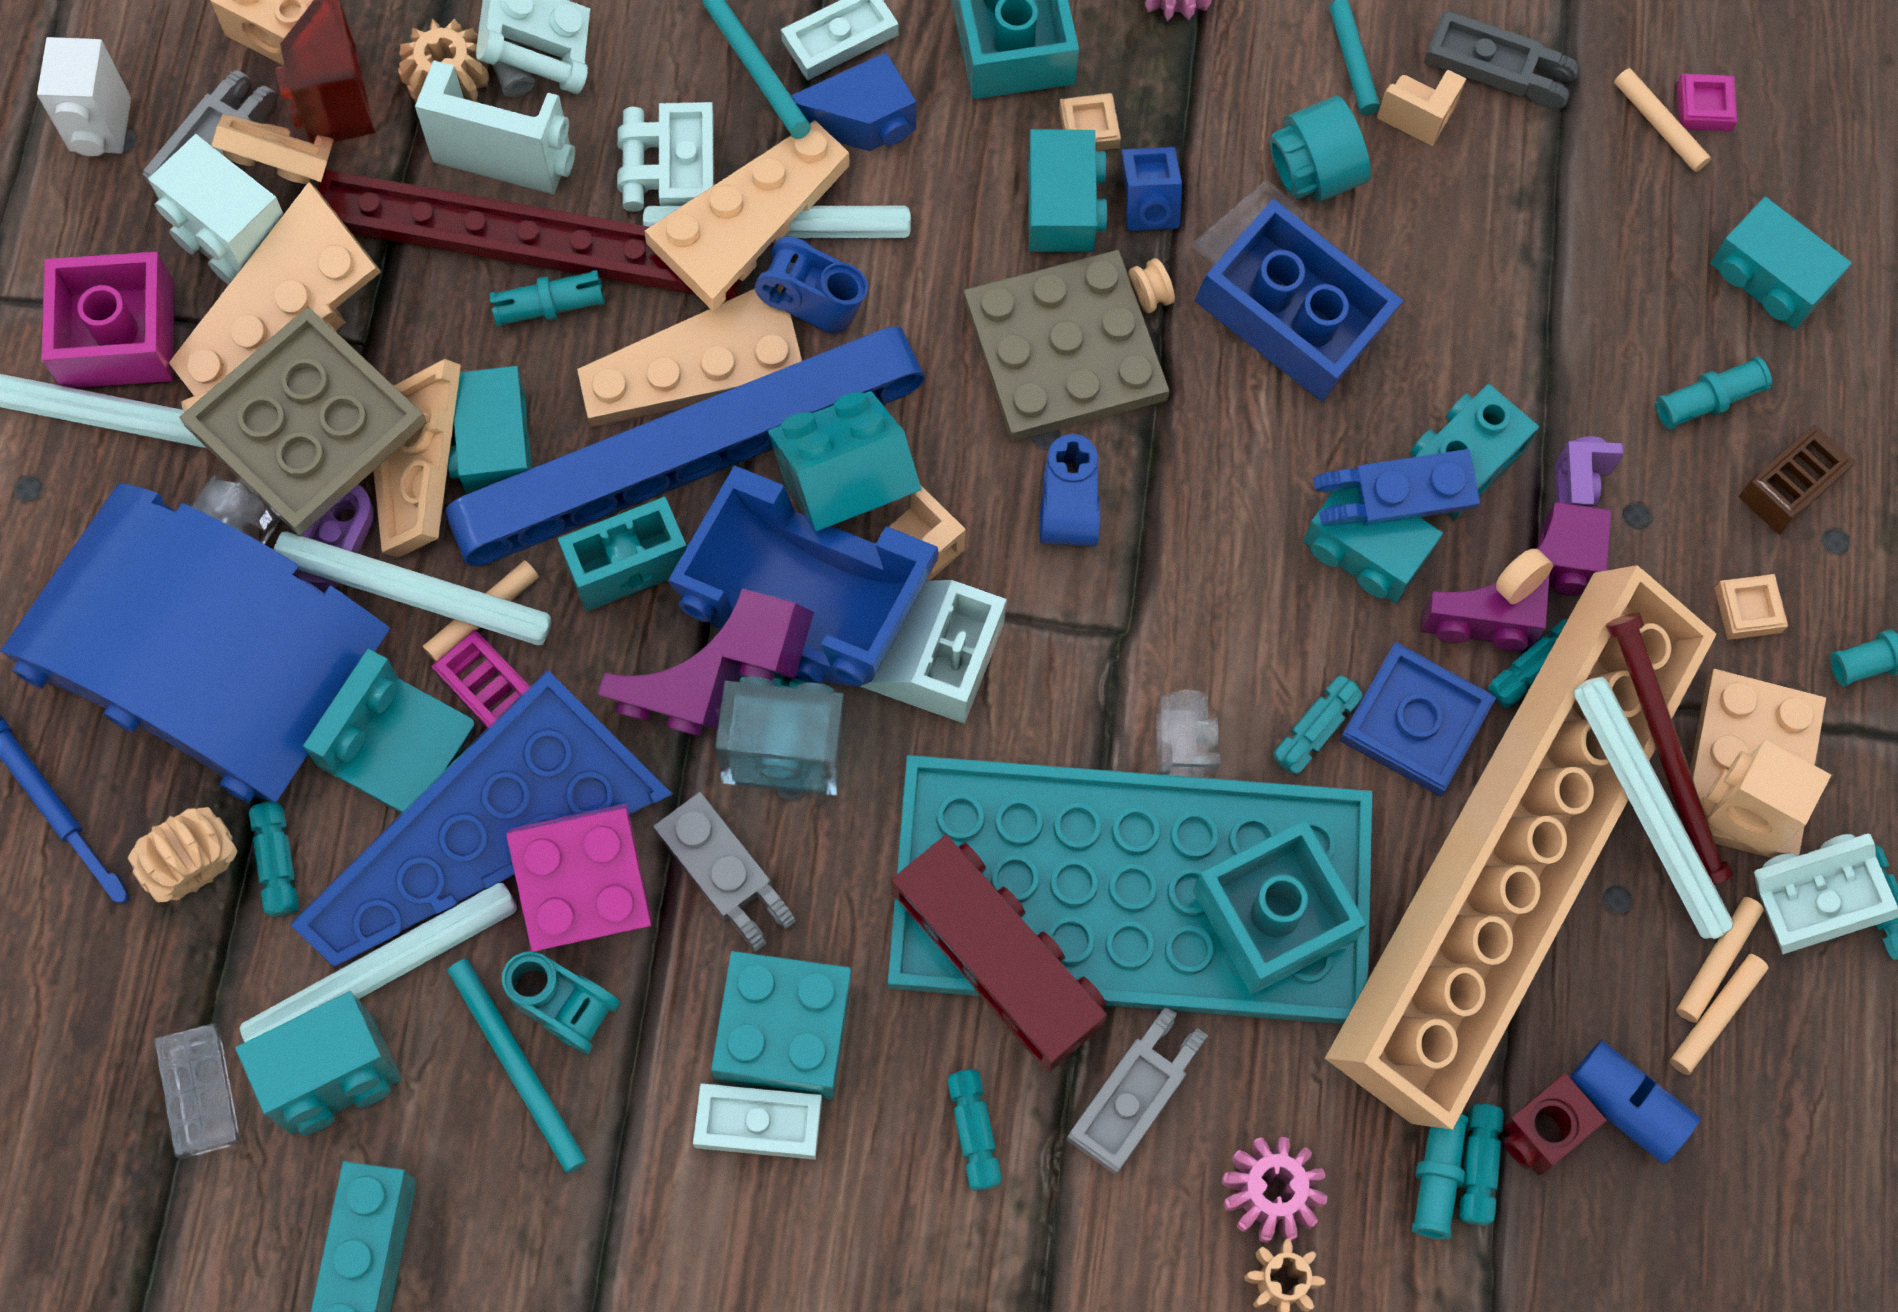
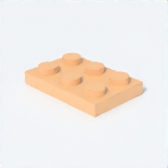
M1713 669L1707 675L1690 764V773L1706 818L1715 804L1706 799L1709 790L1724 768L1729 770L1740 751L1750 755L1767 739L1815 765L1826 697L1718 669ZM1709 824L1715 844L1768 857ZM1804 827L1768 858L1787 853L1799 856Z

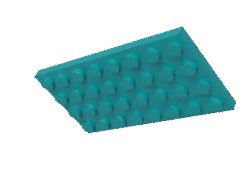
M907 755L897 874L945 834L957 846L965 842L983 861L986 870L982 873L997 891L1003 886L1017 898L1026 912L1022 917L1024 922L1036 935L1044 931L1058 944L1066 958L1061 963L1076 980L1082 976L1087 978L1105 999L1106 1004L1104 1006L1153 1010L1170 1008L1173 1011L1344 1024L1368 981L1372 791ZM1306 819L1367 925L1355 942L1251 995L1193 893V889L1202 871ZM895 899L888 989L980 996Z

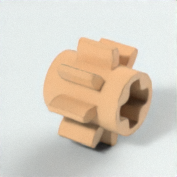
M1285 1239L1282 1242L1279 1254L1273 1257L1269 1250L1261 1247L1255 1254L1258 1261L1264 1267L1261 1271H1251L1244 1276L1245 1281L1258 1284L1261 1295L1256 1298L1253 1306L1258 1308L1268 1302L1271 1305L1277 1306V1312H1290V1305L1295 1302L1304 1312L1312 1310L1314 1308L1313 1302L1306 1293L1309 1289H1316L1325 1284L1324 1278L1312 1276L1309 1266L1314 1260L1316 1253L1312 1251L1303 1257L1292 1253L1293 1246L1290 1239ZM1282 1265L1287 1266L1289 1277L1298 1279V1285L1289 1290L1287 1295L1282 1294L1281 1284L1271 1281L1270 1275L1275 1274Z

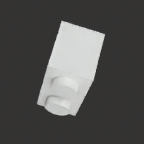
M47 37L37 96L68 150L85 156H99L102 153H123L131 96L102 39Z

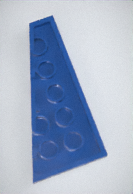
M546 670L291 922L290 926L335 967L394 937L400 931L433 914H439L484 888L487 889L515 875L506 835L511 828L628 803L629 812L632 814L651 803H656L672 795V793L549 670Z

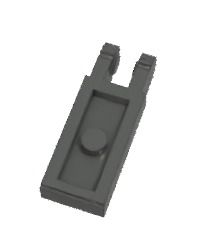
M1448 10L1443 11L1424 60L1426 64L1446 71L1448 69L1458 75L1522 97L1525 94L1532 103L1539 106L1544 105L1553 110L1554 108H1564L1569 98L1568 88H1565L1564 84H1559L1558 81L1562 83L1573 81L1576 79L1579 70L1577 61H1574L1568 55L1564 56L1560 52L1543 47L1544 43ZM1534 68L1539 72L1540 75L1533 73Z

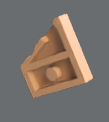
M222 114L211 146L223 150L222 155L234 163L255 166L256 161L278 168L277 174L287 180L308 184L310 179L322 181L334 139L316 135L315 142L312 144L289 136L290 131L287 128Z

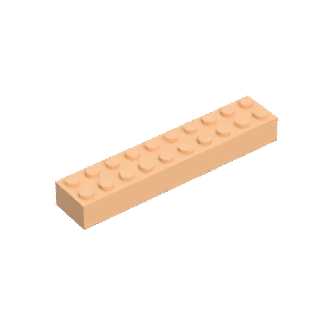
M1638 565L1595 572L1592 575L1325 1057L1327 1061L1411 1124L1453 1130L1629 800L1574 696L1575 688L1589 679L1605 678L1648 760H1650L1656 749L1617 637H1610L1606 624L1624 615L1632 613L1641 614L1644 626L1640 629L1671 719L1717 635Z

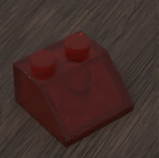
M313 0L280 43L284 66L275 68L283 100L288 102L295 129L305 127L312 144L315 142L316 135L334 139L333 142L374 134L375 129L357 48L340 0Z

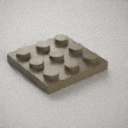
M1119 250L963 290V301L1010 442L1168 401L1170 391Z
M308 306L179 416L183 425L298 536L302 535L427 423L424 414Z

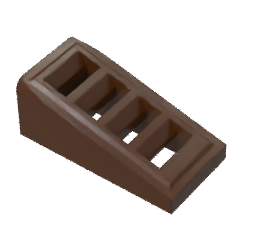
M1814 424L1746 485L1738 497L1778 534H1781L1844 475L1856 461ZM1813 445L1835 466L1829 469L1807 448ZM1798 456L1801 457L1821 478L1819 480L1815 479L1795 459ZM1787 468L1809 489L1806 492L1802 490L1783 470ZM1773 479L1796 499L1793 503L1770 483Z

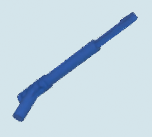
M0 714V759L63 842L69 841L111 899L119 904L127 903L130 894L122 878L108 871L81 835L83 830L81 825L12 735L13 730Z

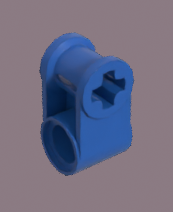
M795 237L779 238L771 249L773 260L768 270L761 273L755 282L757 296L770 307L796 316L814 325L821 331L840 333L847 330L867 295L868 284L863 273L853 265L841 262L813 248L801 239ZM793 255L798 256L795 264L790 262ZM779 284L784 286L781 293L777 292Z
M1077 434L1063 435L1056 439L1049 448L1043 474V494L1039 524L1040 544L1095 547L1098 544L1100 527V498L1097 496L1098 455L1095 446L1084 436ZM1063 462L1074 463L1073 467L1077 473L1067 472V466Z

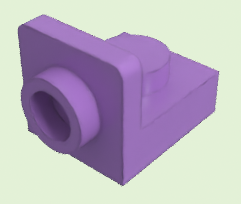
M1595 436L1581 437L1574 441H1568L1554 463L1556 502L1586 507L1597 506L1601 495L1600 475H1610L1624 456L1623 444L1606 443L1603 438Z

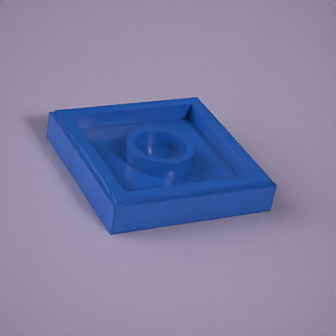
M1395 642L1339 741L1441 797L1497 697Z

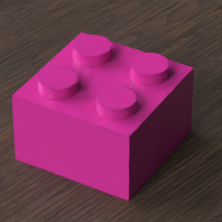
M158 252L45 259L42 361L58 385L70 388L173 381V368L169 361L174 356V281Z
M628 803L513 827L506 833L531 952L651 926L652 915Z

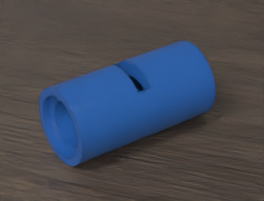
M1602 1039L1589 1051L1570 1075V1079L1608 1122L1663 1165L1677 1153L1700 1122L1701 1117Z

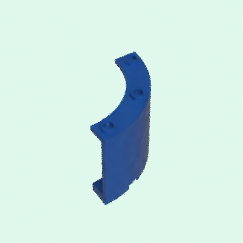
M118 483L0 652L16 662L11 671L27 683L39 689H43L47 683L96 703L106 709L103 715L128 732L134 733L138 727L145 729L222 776L223 779L219 786L234 797L246 803H250L253 797L276 803L308 755L303 747L304 743L367 649L369 648L375 652L387 635L390 627L331 585L324 593L306 580H300L293 575L299 566L298 564L238 529L184 503L175 512L163 503L164 499L158 493L137 486Z

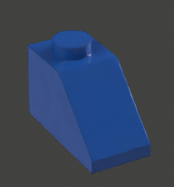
M887 52L791 95L809 123L816 120L839 143L871 151L884 144L895 145L903 141L912 131L916 130V100Z

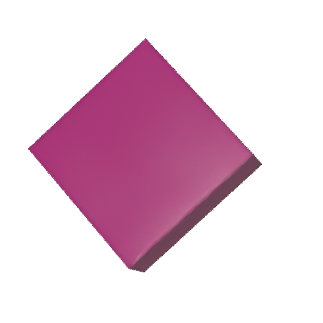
M1681 74L1677 82L1678 112L1681 125L1685 129L1732 131L1737 123L1734 76Z

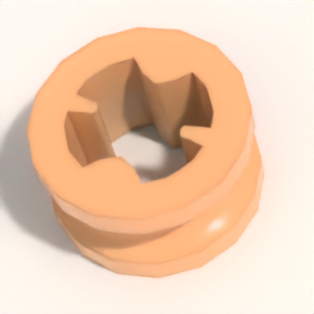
M1154 258L1148 261L1145 269H1141L1139 266L1129 269L1128 276L1136 299L1145 313L1149 314L1156 311L1158 303H1162L1165 306L1174 303L1175 293L1171 279L1165 267L1158 259Z

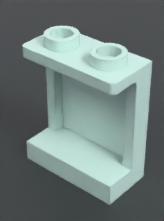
M433 60L415 104L433 163L554 195L561 176H569L575 159V146L570 145L568 137L569 119L563 115L559 95L547 93L540 113L536 117L466 100L463 98L455 67Z

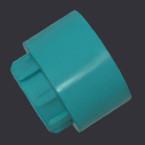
M1338 95L1286 115L1283 121L1284 128L1277 130L1270 137V151L1276 171L1284 188L1291 197L1300 199L1309 195L1315 202L1319 203L1366 184L1371 179L1370 160L1362 133L1350 108Z

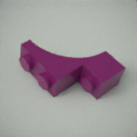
M1555 502L1542 523L1537 549L1553 563V568L1537 589L1525 599L1513 605L1496 590V583L1464 592L1433 591L1422 611L1421 632L1436 634L1439 640L1449 643H1464L1470 639L1493 642L1494 647L1506 651H1520L1527 647H1532L1546 629L1549 587H1554V590L1559 594L1579 596L1582 595L1595 572L1607 571L1611 510Z
M742 589L731 616L721 631L700 652L687 661L658 673L623 676L604 672L598 695L618 701L615 712L648 722L651 711L668 715L669 719L666 727L696 736L701 735L703 726L723 731L739 675L770 684L773 683L775 674L795 679L814 612L795 602Z

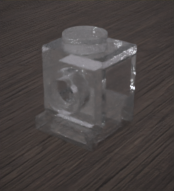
M214 475L191 506L238 529L263 544L266 543L281 521L269 507L263 505V501L242 481L235 480L232 483L223 481Z
M1188 689L1174 691L1170 696H1161L1156 713V774L1215 779L1220 766V753H1208V751H1217L1218 718L1208 717V697H1205V694L1201 691Z

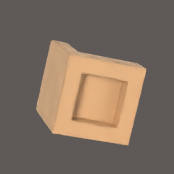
M1447 69L1436 90L1406 75H1402L1396 84H1390L1385 91L1377 119L1433 146L1457 106L1466 78Z
M921 486V491L910 495V509L889 527L938 547V560L926 580L930 581L965 550L966 529Z

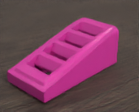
M476 630L431 666L486 728L530 687ZM483 656L486 660L462 681L457 677ZM497 672L500 674L485 688H483L479 693H477L476 695L473 694V692H475L480 686H482ZM512 689L515 691L493 711L490 712L488 710Z

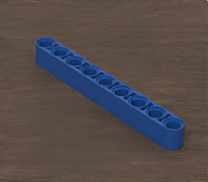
M888 327L466 494L449 504L445 509L444 515L464 562L468 566L486 565L773 450L768 430L781 426L782 422L791 415L820 411L833 406L834 402L841 396L854 392L866 393L872 391L882 405H885L917 390L924 383L926 376L902 328Z

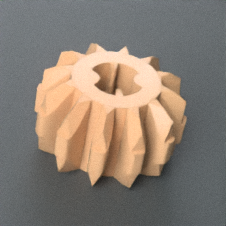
M433 18L429 27L430 30L427 32L412 28V43L400 44L401 50L399 54L402 62L399 63L398 71L401 81L405 83L410 96L415 102H417L433 60L453 65L457 73L463 98L476 102L478 96L477 88L488 87L489 74L487 69L489 68V63L477 60L476 58L478 34L474 29L462 31L461 25L458 24L455 18L446 28H440V25Z
M209 807L186 809L180 815L175 817L169 816L164 823L152 827V831L148 835L137 840L135 847L128 856V860L134 869L133 874L144 890L149 892L156 902H168L169 900H180L190 892L196 893L200 887L213 882V878L228 869L230 862L234 860L238 851L232 842V835L221 818L216 817Z

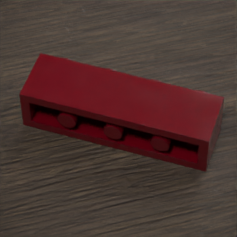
M945 834L891 879V894L1049 1074L1103 1027L1107 1016L1102 1009L1106 1004L1105 999L1087 978L1082 976L1076 980L1061 963L1066 959L1063 951L1046 932L1041 931L1036 935L1024 922L1022 917L1026 912L1017 898L1003 886L997 891L982 873L986 870V867L977 853L965 842L957 846Z

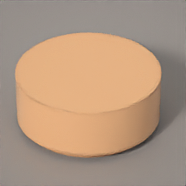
M1529 549L1518 556L1502 572L1496 582V590L1510 604H1516L1540 586L1551 572L1553 563L1539 549Z

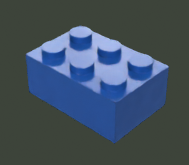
M1274 198L1206 274L1194 300L1321 402L1326 399L1385 329L1403 302L1399 296Z

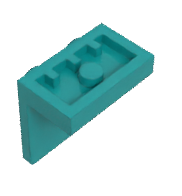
M368 648L303 747L318 768L402 813L456 760L475 731L476 724L472 718L399 679L389 660Z

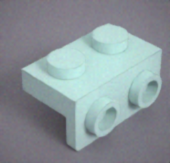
M1850 834L1840 835L1826 841L1820 849L1800 856L1793 853L1778 855L1768 860L1763 865V868L1757 869L1754 872L1757 894L1764 907L1782 955L1898 918V906L1876 858L1875 843L1871 834L1859 837Z

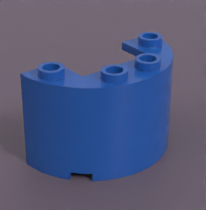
M734 465L668 581L682 598L679 607L685 613L697 620L710 622L719 630L723 628L731 616L742 589L795 602L813 611L814 615L796 678L810 682L814 687H821L823 681L847 686H862L870 683L877 673L937 562L939 551L935 545L885 526L876 544L833 526L815 531L805 515L795 512L784 485Z

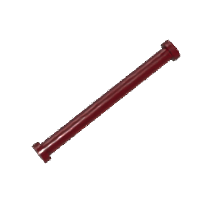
M1632 613L1618 617L1608 622L1606 627L1610 637H1617L1683 826L1713 884L1722 883L1731 878L1733 874L1729 863L1721 861L1640 632V629L1644 626L1640 613Z

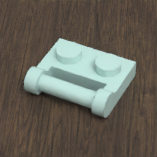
M482 0L476 58L491 65H495L499 61L559 82L560 89L578 94L585 84L588 67L584 63L590 8L569 0ZM504 37L561 57L562 61L504 41Z

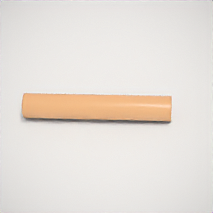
M1631 68L1623 71L1615 79V85L1694 172L1706 166L1711 160L1710 155Z
M524 560L485 594L511 602L536 581L539 575ZM454 619L425 643L422 648L436 663L470 633L478 630L480 627Z
M1743 897L1731 917L1733 927L1724 933L1723 936L1719 937L1676 1009V1012L1685 1020L1697 1023L1764 911V907L1758 901L1749 897Z
M1749 954L1669 1060L1676 1070L1685 1075L1691 1074L1769 969L1764 960L1753 954Z

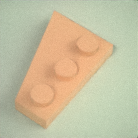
M443 359L394 385L397 390L424 414L427 423L373 470L381 550L383 554L399 558L439 538L461 368L460 364Z

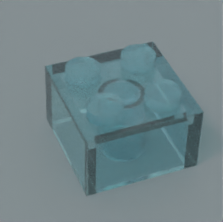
M757 676L742 677L740 682L725 681L715 746L722 783L837 796L846 731L843 693H836L833 688L825 684L812 682L802 683L798 688L775 686V683L767 678Z

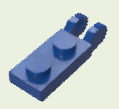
M1470 449L1358 465L1356 469L1325 472L1313 477L1315 491L1329 493L1357 487L1360 504L1334 505L1321 510L1319 514L1322 526H1336L1364 522L1365 526L1472 510L1480 505Z

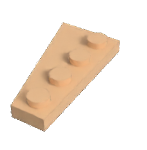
M816 120L810 123V132L805 137L795 139L792 135L645 230L646 244L713 312L726 300L725 293L738 279L744 281L757 267L756 259L767 247L790 231V223L802 210L808 211L849 167V152Z
M308 182L172 357L169 364L194 396L211 390L307 306L313 311L323 304H328L335 309L380 274L381 271L317 188Z
M779 284L777 292L781 293L784 286ZM755 289L722 303L715 312L711 309L706 310L578 368L577 371L589 425L594 427L685 408L801 362L802 359L791 314L770 307L757 296Z

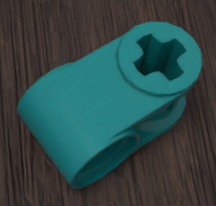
M535 951L522 952L513 956L506 963L502 972V986L512 1006L542 1025L553 1036L585 1055H588L592 1050L593 1046L590 1040L609 1011L616 1012L621 1005V1002L599 985L580 975L573 974L545 955ZM529 971H539L547 976L545 989L533 997L519 995L516 992L518 979Z

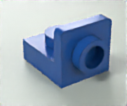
M1175 147L1122 149L1121 170L1126 193L1127 229L1135 231L1178 228L1181 217L1182 181Z

